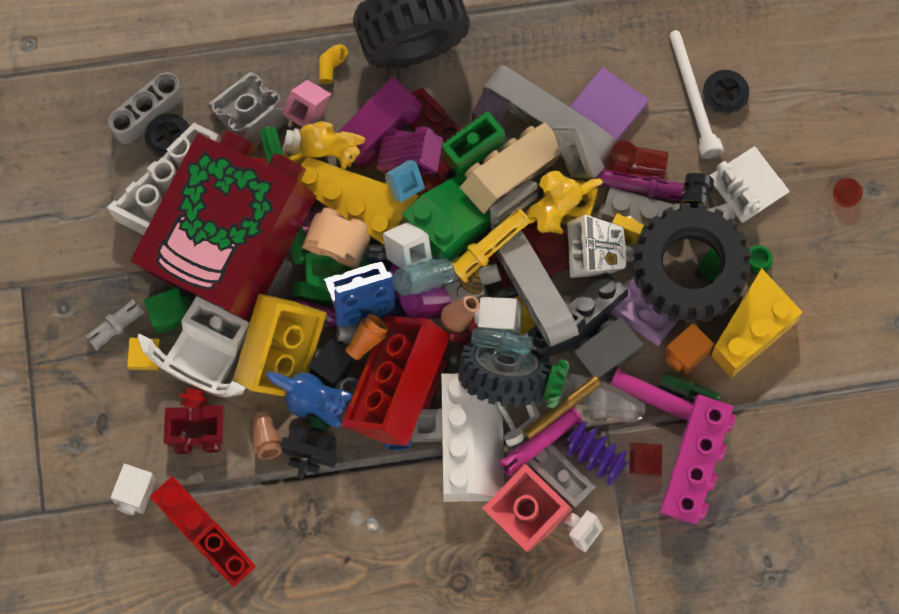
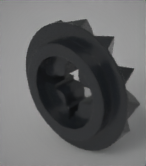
M719 70L706 79L702 94L704 95L706 105L713 108L714 112L719 111L728 115L735 111L739 112L747 103L749 86L744 77L739 73L731 70ZM721 88L725 90L734 89L730 95L731 100L726 96L718 97Z
M176 114L159 115L148 124L145 130L146 145L155 156L163 157L168 152L167 148L171 145L167 140L161 141L164 139L163 128L170 134L176 133L173 136L175 141L190 126L184 118Z

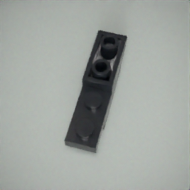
M605 273L569 305L566 304L575 320L579 335L549 347L535 325L521 337V342L542 358L565 351L576 345L583 338L590 336L602 324L608 321V313L629 296L628 288L608 273Z

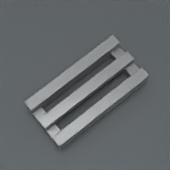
M528 180L490 207L491 231L506 220L518 207L526 213L530 206L537 203L534 201L538 198V193L534 191L538 188L536 182Z

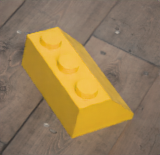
M258 293L233 381L251 391L285 396L286 391L273 384L266 377V374L268 372H275L293 378L298 373H309V366L312 363L327 313L284 298Z

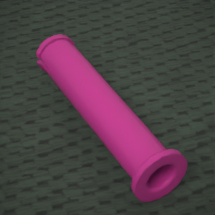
M618 367L610 384V390L612 388L618 389L688 421L693 406L692 403L620 371L621 368Z
M572 407L531 440L527 439L506 457L499 460L501 468H504L513 461V464L504 472L509 476H513L524 464H527L575 424H581L583 421L578 411Z

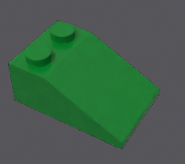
M468 169L424 193L402 213L403 224L409 222L429 235L431 254L445 267L448 266L450 261L458 257L468 245L472 244L491 227L490 210L483 214L460 188L467 179L465 173Z

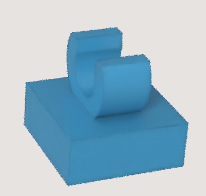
M408 160L386 173V182L389 189L392 190L396 201L403 202L425 189L415 161Z

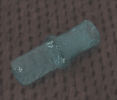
M475 328L472 331L471 343L473 345L499 349L498 351L501 354L505 351L530 356L534 339L532 336L508 333L506 329H503L502 332Z

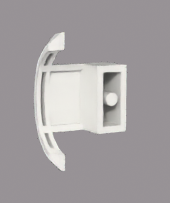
M196 296L182 319L183 331L167 356L156 347L153 340L138 334V339L145 355L157 366L179 380L218 397H232L244 393L246 387L234 381L230 384H223L241 354L249 322Z

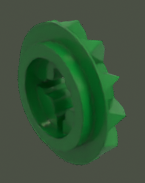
M560 359L558 364H553L543 398L547 400V407L554 408L559 403L569 369L568 361Z

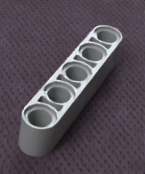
M500 65L482 88L485 95L492 101L534 128H537L544 122L551 129L554 125H578L602 162L616 145L615 138L607 131L504 65Z
M520 230L513 238L499 248L495 254L547 345L552 347L579 335L578 328L572 314L523 231Z

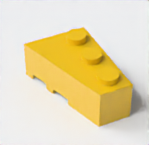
M762 268L715 345L711 355L730 378L735 376L792 328L803 313Z

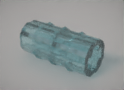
M447 258L430 259L427 262H419L415 265L410 264L395 271L393 285L400 295L419 294L422 291H429L433 288L438 289L443 285L450 284L455 276V269Z

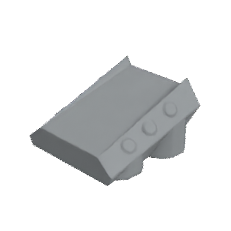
M251 71L208 104V108L230 132L250 141L256 148L262 143L259 134L260 130L267 126L275 127L279 130L284 125L288 126L290 120L282 115L285 106L279 94L274 90H269L263 80Z

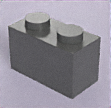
M622 317L615 322L612 319L606 321L598 328L599 333L591 339L587 336L574 346L575 351H573L572 361L587 380L595 375L602 382L615 373L618 367H623L641 354L644 344Z

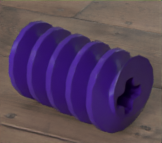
M584 421L574 429L562 449L569 446L567 456L569 457L579 453L577 457L578 464L589 460L587 471L591 472L598 467L597 478L601 479L608 475L606 484L611 486L629 463V461H625L627 451L623 450L619 454H615L617 443L614 442L606 447L607 436L604 435L596 440L597 429L594 428L588 433L585 432L588 422Z

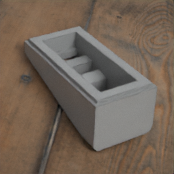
M554 125L552 127L570 177L594 179L604 169V165L578 125Z

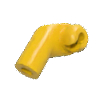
M334 45L320 56L319 83H333V69L344 62L349 53L345 45Z

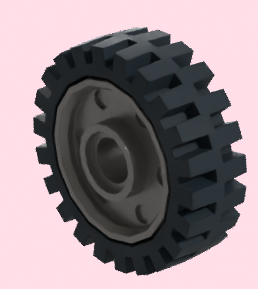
M484 335L483 339L476 337L474 341L470 340L466 346L464 345L459 363L458 380L461 382L463 389H468L467 393L470 395L477 394V399L481 401L487 398L489 399V404L495 405L497 401L503 407H508V403H511L513 407H520L521 403L528 406L531 405L532 401L536 403L540 398L544 397L551 372V362H549V357L542 358L521 342V338L515 341L513 336L503 339L502 335H495V338H492L491 335Z

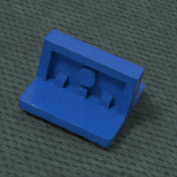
M382 262L324 279L326 290L335 309V321L338 327L357 324L369 314L383 316L395 309L394 276L392 272H386Z

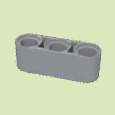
M169 72L159 74L111 113L108 124L117 142L121 144L133 142L145 132L148 124L159 115L169 113L181 102L183 94L177 76ZM166 87L175 88L170 93H162V90ZM144 105L152 106V108L146 112L139 111V109ZM122 123L130 124V126L125 130L117 129V127Z

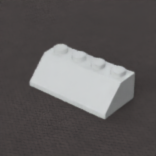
M441 374L443 502L490 501L504 486V468H501L499 460L504 458L503 415L499 410L498 402L496 401L495 405L489 404V399L486 398L481 401L477 399V394L470 395L467 393L468 389H463L461 382L458 380V374Z

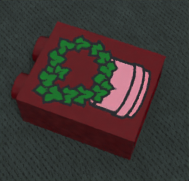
M224 130L218 142L197 133L130 262L151 275L195 297L198 296L250 323L258 293L267 294L317 195L300 182L306 169L291 159L274 153L267 166L251 158L256 146L233 132Z

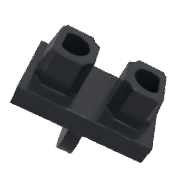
M294 425L288 438L283 437L280 447H283L282 453L302 459L291 457L289 466L298 468L297 477L304 479L307 472L319 473L320 466L310 462L335 468L337 462L335 453L336 437L321 434L317 447L306 444L310 430Z

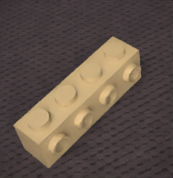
M545 122L537 128L533 126L528 127L519 136L520 139L518 141L512 138L502 147V152L493 151L485 158L483 165L476 163L465 173L467 179L460 188L483 214L528 180H533L554 165L562 156L553 130Z

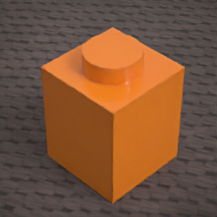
M692 323L667 346L664 353L667 357L665 360L674 371L678 372L680 370L686 376L711 353L714 343Z

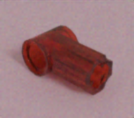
M626 140L615 143L607 161L608 168L611 171L651 177L655 175L658 178L664 179L668 164V152L636 147L633 143ZM624 155L629 161L622 162L616 156Z

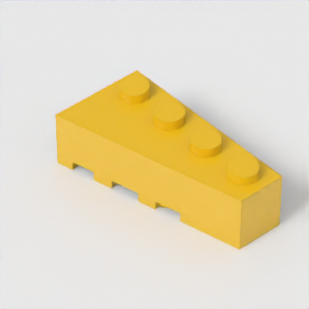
M306 157L301 164L306 169V172L300 182L317 195L315 200L326 208L337 211L341 217L350 222L351 219H356L367 224L366 232L370 235V238L380 245H385L383 233L402 225V213L420 197L415 194L403 202L395 200L392 190L385 183L310 157Z

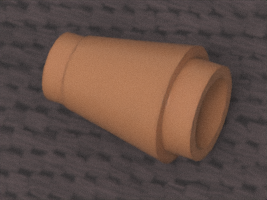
M467 295L445 306L441 314L443 327L450 332L464 331L480 308L478 299L472 295Z
M256 413L252 416L253 451L257 453L259 459L275 458L282 453L280 447L282 440L270 413Z

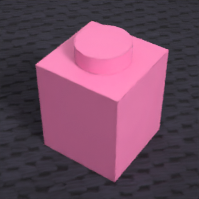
M306 80L291 90L282 115L302 127L314 124L322 118L331 93Z

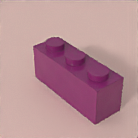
M392 76L337 133L342 131L350 132L366 138L365 143L356 145L360 150V154L354 160L363 169L377 160L380 149H382V138L394 136L396 131H400L406 124L414 122L420 115V110L423 106Z

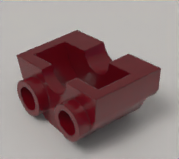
M209 405L197 409L187 407L165 408L163 443L174 447L173 452L176 454H191L192 449H203V452L206 453L221 452V445L224 444V405Z

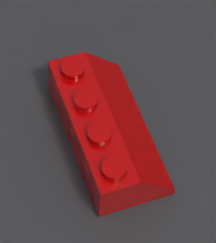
M385 316L383 322L388 327L385 333L386 338L372 348L341 425L386 444L408 446L448 344L449 334L430 319Z

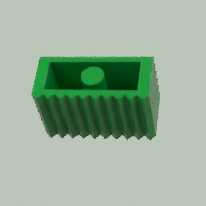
M485 112L484 115H480V119L475 118V122H471L470 126L466 125V129H461V133L457 132L456 136L447 139V143L442 142V160L457 176L467 169L469 170L474 164L481 162L493 151L504 145L505 131L489 112Z

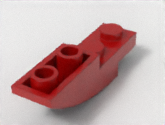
M173 475L149 496L168 517L169 521L233 588L257 567Z

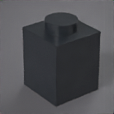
M330 339L310 364V374L318 376L325 386L335 389L337 383L345 379L356 365V359L346 352L348 344L343 341L337 343Z

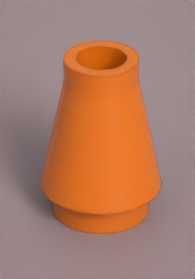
M372 314L362 318L349 345L346 347V352L352 358L360 360L364 354L386 338L387 325L380 318Z

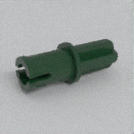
M666 370L659 385V388L675 393L686 401L689 399L694 402L698 394L717 401L720 399L719 393L694 383L695 379L690 381L669 370Z

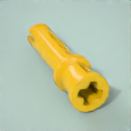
M518 207L516 211L476 245L474 243L468 245L467 251L456 261H450L448 266L466 284L471 274L481 266H487L488 258L521 229L531 223V220Z

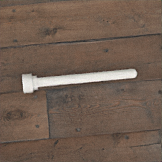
M674 30L670 33V40L701 135L699 139L700 144L698 145L700 155L703 159L714 158L722 154L724 149L720 138L712 134L679 31Z

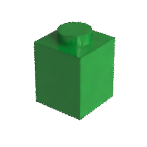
M177 287L143 300L157 336L181 327L182 319L191 306L187 294L181 296Z

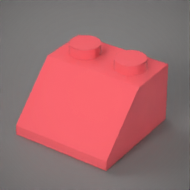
M526 464L482 508L526 552L549 536L573 512L571 507Z

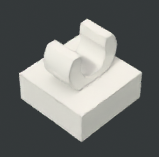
M588 510L582 518L571 512L564 521L568 525L567 529L571 531L569 536L574 545L583 552L588 550L604 529L598 517Z

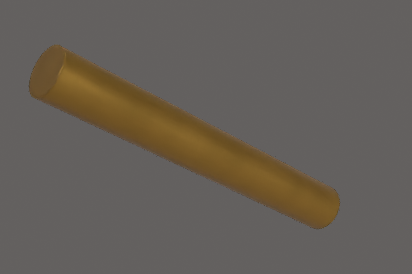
M595 375L562 399L557 406L549 409L523 429V434L528 440H531L602 385L600 380Z

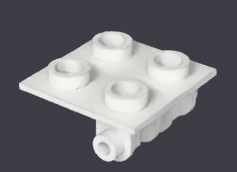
M755 146L728 164L726 161H723L716 167L717 171L709 175L714 179L715 189L725 202L732 207L741 223H744L790 192Z

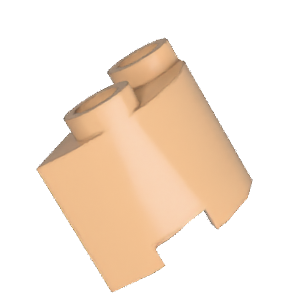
M323 208L321 213H317L314 216L301 248L320 256H329L342 265L358 269L370 240V235L366 232L368 225L356 219H351L350 222L340 218V214L337 211Z

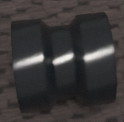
M688 173L684 182L686 192L682 194L680 204L689 203L690 208H697L698 203L707 205L706 209H709L711 202L709 192L713 190L714 179L702 173Z

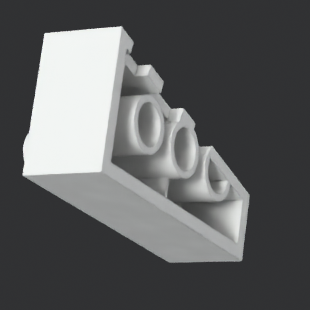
M193 123L167 148L168 152L158 162L154 161L147 168L148 172L136 183L133 181L125 189L126 193L117 202L114 200L107 207L115 221L144 235L196 134L199 133L216 142L220 139L219 134Z

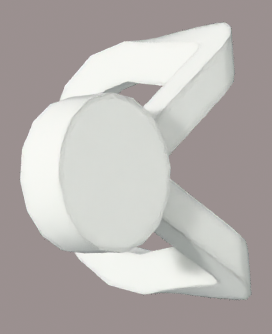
M532 401L531 405L526 406L530 419L516 429L506 407L501 406L500 402H498L499 410L511 429L504 436V439L508 446L516 445L525 438L522 430L539 418V411Z

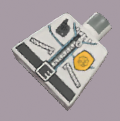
M583 215L567 222L570 278L598 276L605 273L611 274L625 269L626 261L634 260L636 247L634 244L625 243L622 226L588 215Z

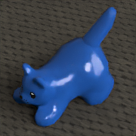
M268 372L266 374V377L273 384L286 391L285 401L291 413L298 417H308L312 413L332 427L338 428L341 426L342 419L339 414L343 413L346 404L351 402L352 393L325 386L318 376L310 373H298L293 378L275 372Z

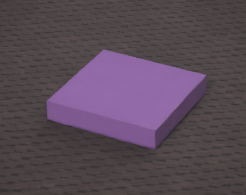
M602 67L570 108L607 131L615 138L617 143L648 105L649 99Z

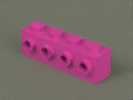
M699 394L695 397L659 514L692 525H696L699 519L704 520L709 503L704 502L707 491H713L718 477V473L714 472L717 461L722 462L727 448V444L723 443L726 431L731 433L736 420V415L732 414L734 406Z

